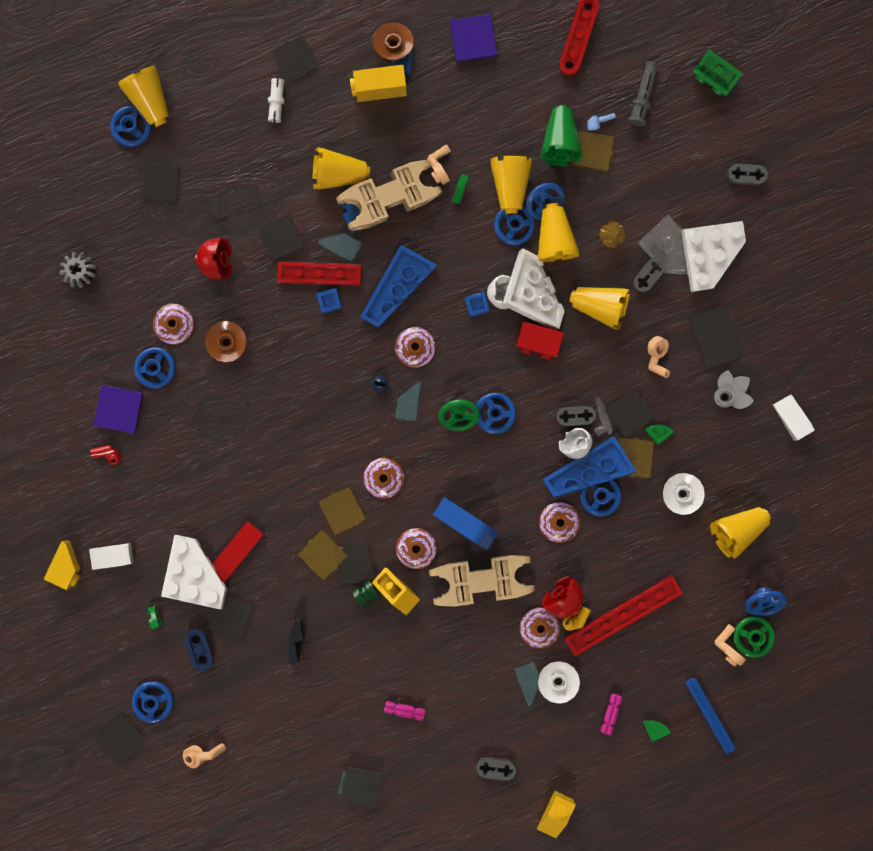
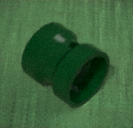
M370 580L366 581L361 589L356 588L352 591L353 596L362 608L368 606L370 601L381 597Z

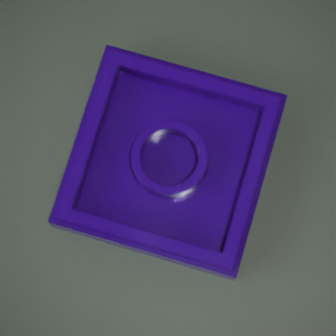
M491 14L450 20L456 63L497 57Z
M101 385L93 426L136 434L144 393Z

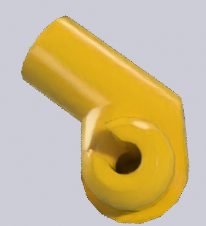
M581 606L582 609L578 615L563 620V627L569 631L582 628L591 610Z

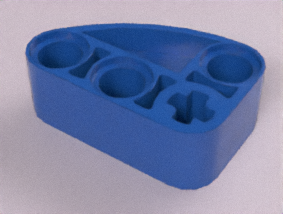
M445 497L433 513L435 517L486 550L490 548L499 534L498 531Z

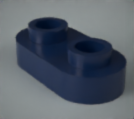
M200 629L191 630L185 637V644L192 665L197 670H207L214 661L208 638L205 632ZM194 636L200 637L199 643L194 642ZM200 656L207 658L206 663L200 661Z

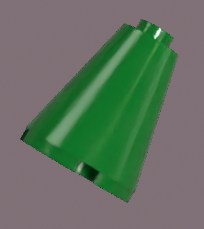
M558 105L552 109L541 150V160L546 159V164L553 166H568L570 161H574V164L581 161L583 152L572 110L565 105Z

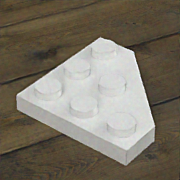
M743 221L681 230L691 292L709 290L715 287L746 242Z
M521 249L518 253L502 305L552 330H558L564 315V308L557 301L554 294L556 291L550 277L546 276L542 267L544 264L539 262L537 255Z
M174 535L161 596L223 609L227 587L217 575L209 558L204 554L198 540Z

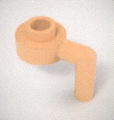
M447 144L427 157L434 170L431 172L432 177L437 184L441 182L442 185L449 182L450 179L437 160L451 152Z
M656 336L648 343V353L651 355L648 368L650 371L667 378L670 375V371L657 364L659 358H662L667 353L669 343L666 339Z
M728 624L715 640V645L727 655L725 659L734 667L737 664L742 666L746 659L725 643L735 631V628Z
M219 744L209 752H203L200 747L192 745L184 750L183 760L188 767L197 768L204 761L212 760L226 750L224 744Z

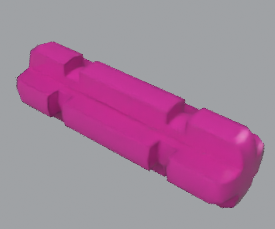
M611 694L609 700L611 703L608 704L604 717L605 723L601 727L603 734L612 735L613 724L616 723L620 709L618 706L622 702V696L618 694Z
M390 701L385 703V713H395L397 716L410 719L414 717L415 720L419 721L424 719V709H414L412 706L399 703L395 705L394 702Z

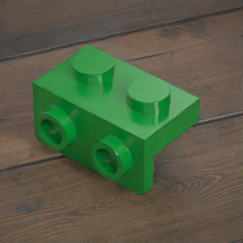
M710 49L693 71L696 74L695 78L703 84L707 82L713 86L711 90L719 96L723 94L727 96L743 74Z

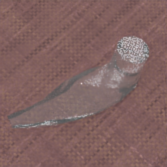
M597 396L595 397L602 425L595 428L594 431L597 436L605 432L611 434V423L602 401Z

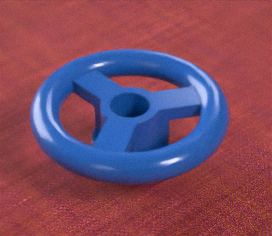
M135 106L120 108L115 112L110 123L114 139L127 147H134L144 143L149 137L152 128L142 116L145 121V131L142 134L137 129L138 115L142 116V114ZM127 112H132L131 115H125V116H123V117L121 118V120H120V125H117L118 119H119L123 114H125V113H127ZM129 123H133L131 128H127ZM123 131L133 133L138 139L132 141L125 140L118 133Z
M543 183L534 188L526 201L528 214L534 219L541 220L542 210L546 208L547 204L558 203L559 206H563L565 201L563 189L555 183ZM547 189L555 190L559 196L552 197ZM533 200L538 205L535 211L532 208Z
M522 206V210L518 211L524 213L528 220H523L518 214H505V210H500L497 213L494 229L499 239L504 243L520 245L532 237L535 231V219L528 214L524 206ZM503 216L507 219V227L509 228L507 236L503 234L500 227ZM517 221L519 226L513 227L511 222ZM529 226L528 232L523 237L512 239L515 232L520 231L522 227Z
M148 348L142 351L135 360V376L145 387L152 389L162 388L174 377V359L169 352L162 348ZM156 354L155 359L147 360L144 366L140 367L142 360L147 355ZM163 356L167 359L169 363V372L167 376H165L161 371V361ZM156 364L157 370L153 372L151 366ZM141 373L157 376L160 382H149Z
M489 393L483 396L476 404L480 411V418L477 424L484 431L491 434H500L507 431L513 425L516 418V409L508 396L502 393ZM492 399L504 401L510 411H504L500 405L494 404ZM486 402L489 407L487 411L489 418L484 423L481 418V409ZM493 409L499 411L498 417L492 416ZM503 417H509L503 426L498 428L490 427L494 421H499Z
M615 480L607 482L613 487L615 492H609L606 488H600L598 485L592 486L594 490L592 506L588 504L586 499L588 488L580 491L581 504L588 513L602 517L612 514L619 507L622 495L621 489ZM599 492L605 494L604 499H598ZM610 499H615L612 506L608 509L597 510L600 504H606Z
M767 587L760 588L747 599L745 609L748 613L755 616L772 615L781 611L786 606L787 598L781 592L772 591ZM755 601H757L758 606L756 608H752L751 605Z
M150 681L143 683L135 690L132 697V709L135 715L147 723L163 721L169 716L173 708V696L170 690L159 682ZM157 688L164 694L156 697L146 694L144 690ZM139 697L143 699L141 704L142 709L148 713V716L144 715L139 709ZM149 700H153L155 706H150ZM167 700L165 711L161 715L154 717L159 703Z

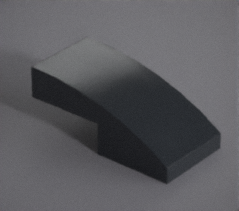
M298 618L295 621L291 631L289 664H295L300 661L297 642L305 639L302 618Z

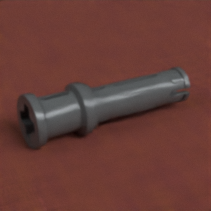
M647 61L645 63L638 96L632 102L634 107L631 117L628 118L630 124L636 126L646 125L647 110L651 107L649 99L659 66L655 62Z

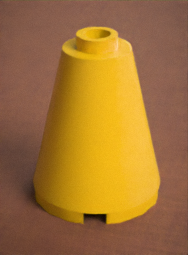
M155 65L144 68L136 74L133 73L118 82L121 90L150 125L154 124L155 127H158L167 122L165 118L169 117L158 70Z
M316 148L315 151L319 152V155H314L313 179H317V184H313L315 190L354 185L369 179L370 166H367L365 161L324 148Z
M504 156L502 161H498V157L491 158L490 164L500 208L505 210V214H518V210H522L532 166V158L527 160L525 156Z
M558 203L547 204L546 208L542 210L538 248L539 262H552L557 259L567 260L578 257L579 249L564 208L559 206Z
M578 287L576 291H572L570 302L573 303V308L613 329L619 330L622 325L619 319L625 316L630 290L625 288Z
M757 507L715 520L711 523L710 530L712 535L716 534L718 540L715 542L720 550L727 557L733 556V559H735L770 525L771 517L766 509Z

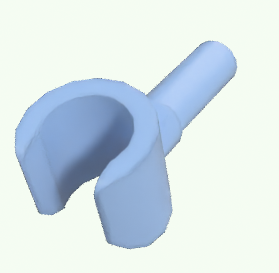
M615 114L591 117L587 122L588 130L600 129L599 123L616 118Z

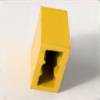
M403 65L353 71L354 78H350L352 96H357L358 102L407 96Z

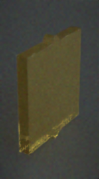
M578 131L583 156L581 161L576 164L573 161L572 165L608 171L610 157L613 155L611 151L614 137Z
M619 438V445L637 471L627 476L631 478H650L654 442L641 441L638 438L634 440Z
M350 487L338 493H332V496L319 502L335 535L348 528L352 529V526L365 520Z
M323 530L313 540H309L308 545L298 554L322 580H325L334 570H337L338 565L348 556Z

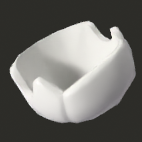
M505 275L496 277L487 288V296L490 302L499 309H508V307L502 304L511 277Z
M575 428L570 432H566V438L563 441H559V450L572 459L585 457L592 446V437L583 428Z

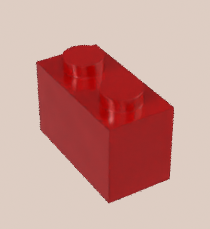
M523 322L516 348H520V353L531 355L532 352L540 354L539 358L551 361L552 358H556L558 355L563 332Z

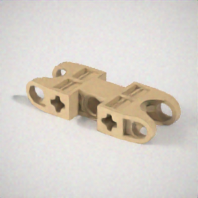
M429 160L410 162L393 169L390 174L393 181L379 187H375L371 178L353 185L336 198L338 204H354L360 211V215L356 217V220L348 224L350 231L370 228L386 221L389 217L386 209L401 203L404 204L406 211L409 212L439 196L442 193L440 186L435 188L432 186L427 187L419 179L422 171L431 167Z
M518 555L490 558L492 568L469 571L468 561L448 563L429 570L430 576H439V578L446 579L450 584L448 592L443 594L442 597L434 598L433 604L439 606L474 604L472 593L495 590L497 601L518 598L535 591L534 585H524V583H519L515 579L516 570L522 567V564L531 563V557ZM500 561L502 563L503 575L501 574ZM458 566H460L462 581H460ZM502 580H504L505 592H506L505 595H504L503 581H502ZM461 586H463L465 600L462 599Z

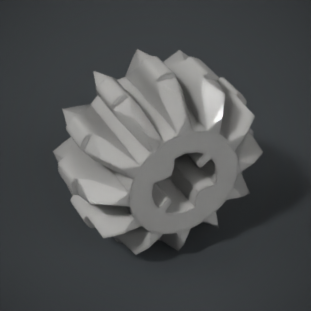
M75 252L72 253V259L65 256L64 258L67 263H60V266L65 269L59 272L60 275L65 276L63 281L65 283L70 282L71 287L78 285L82 288L84 281L90 284L91 281L88 277H95L91 270L96 269L95 265L90 264L92 258H86L84 253H80L78 256ZM81 268V272H74V269Z

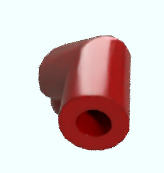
M110 445L90 449L92 459L105 457L110 461L111 465H116L121 460L120 453Z

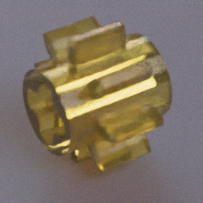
M609 221V225H604L600 230L602 244L607 245V247L616 248L617 244L621 245L625 240L626 232L623 229V225H619V222Z

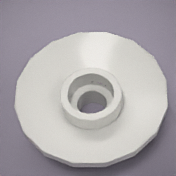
M687 473L672 476L666 482L663 489V499L667 507L674 513L681 515L691 514L698 510L705 496L704 487L700 480ZM681 490L686 492V496L683 498L679 496Z
M557 661L543 668L539 674L538 685L544 698L559 704L574 698L579 690L580 680L574 667L568 663ZM556 678L562 679V683L560 685L555 684L554 681Z

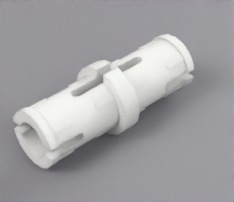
M277 78L271 79V96L268 97V103H270L269 122H274V114H276V123L281 122L285 83L283 79H279L278 87Z

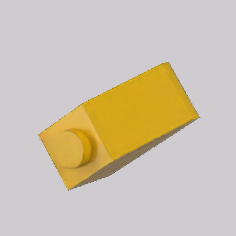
M61 541L44 577V580L65 590L71 589L72 586L75 587L80 579L78 575L80 567L70 541Z
M386 567L372 581L388 601L405 615L420 601L411 589Z
M554 791L537 830L557 838L567 825L576 806L574 800Z

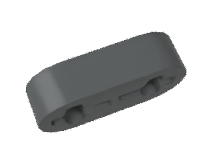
M734 164L727 171V179L733 184L757 186L765 182L768 177L766 168L761 165ZM738 169V173H744L745 175L735 179V175H732V172ZM758 170L762 177L756 180L755 176H749V174H754Z
M656 256L647 262L634 279V286L638 291H648L666 269L665 260ZM653 261H661L660 266L662 270L657 269L653 274L650 273V270L653 268L651 263ZM647 274L651 276L647 280L648 287H639V277L643 279Z
M590 406L564 407L556 413V421L562 426L588 425L594 422L596 418L595 410ZM586 409L588 413L592 414V417L585 421L584 418H577V414L584 413ZM563 411H567V414H574V418L568 419L567 423H565L563 419H560V415L563 414Z
M483 757L476 764L477 773L483 778L511 780L516 774L514 763L507 759ZM484 762H487L489 767H495V770L488 769L487 773H484L480 766H484ZM505 765H509V769H512V772L504 775V772L497 770V768H505Z

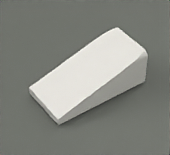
M792 395L773 405L794 441L815 431Z
M131 543L89 549L92 570L134 564Z

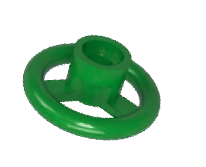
M458 399L443 405L439 411L438 418L445 428L452 431H464L477 424L480 418V411L474 403ZM467 407L470 408L474 414L467 413ZM450 409L451 418L446 421L445 413ZM471 420L463 425H454L457 421Z
M750 616L744 618L735 628L733 634L734 644L738 651L747 657H762L774 645V629L762 617ZM756 622L762 624L758 630L754 629L749 632L742 629L748 623ZM768 631V643L762 650H760V646H762L765 643L764 633ZM754 634L758 635V639L756 641L752 640V636ZM740 635L748 639L753 651H749L742 646Z

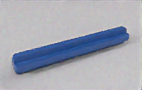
M694 677L688 679L686 685L726 754L733 752L735 746L697 679Z

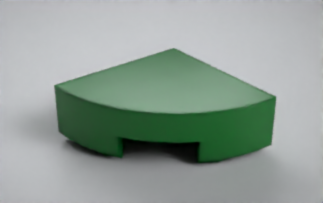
M461 175L452 202L457 204L461 202L469 176Z
M652 425L644 429L657 445L661 444L674 432L671 428L664 425Z
M156 605L149 607L147 613L151 619L148 621L150 627L155 629L163 624Z
M654 720L643 721L652 742L671 734L670 730L661 722Z

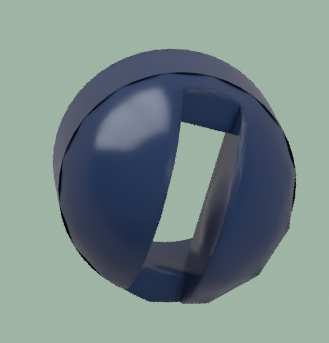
M377 376L373 379L372 388L374 391L383 393L388 389L389 383L385 377ZM375 381L385 383V387L376 386Z

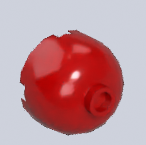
M222 238L209 239L203 242L198 249V253L195 255V263L206 277L222 280L228 279L231 275L233 264L228 265V255L232 256V250L228 240Z
M567 576L556 582L554 585L557 588L552 593L548 590L542 600V606L552 616L561 619L576 616L582 609L581 606L584 598L580 585L573 578Z

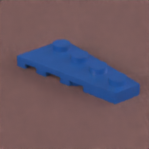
M400 245L360 318L379 328L437 265Z
M612 437L590 450L585 457L572 461L544 478L543 481L553 498L634 474L637 471L616 438Z

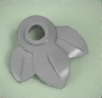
M729 371L722 373L718 378V389L714 394L716 404L723 408L732 406L736 409H743L751 405L754 400L745 394L750 378L745 376L733 378ZM723 393L728 396L726 401L721 399Z

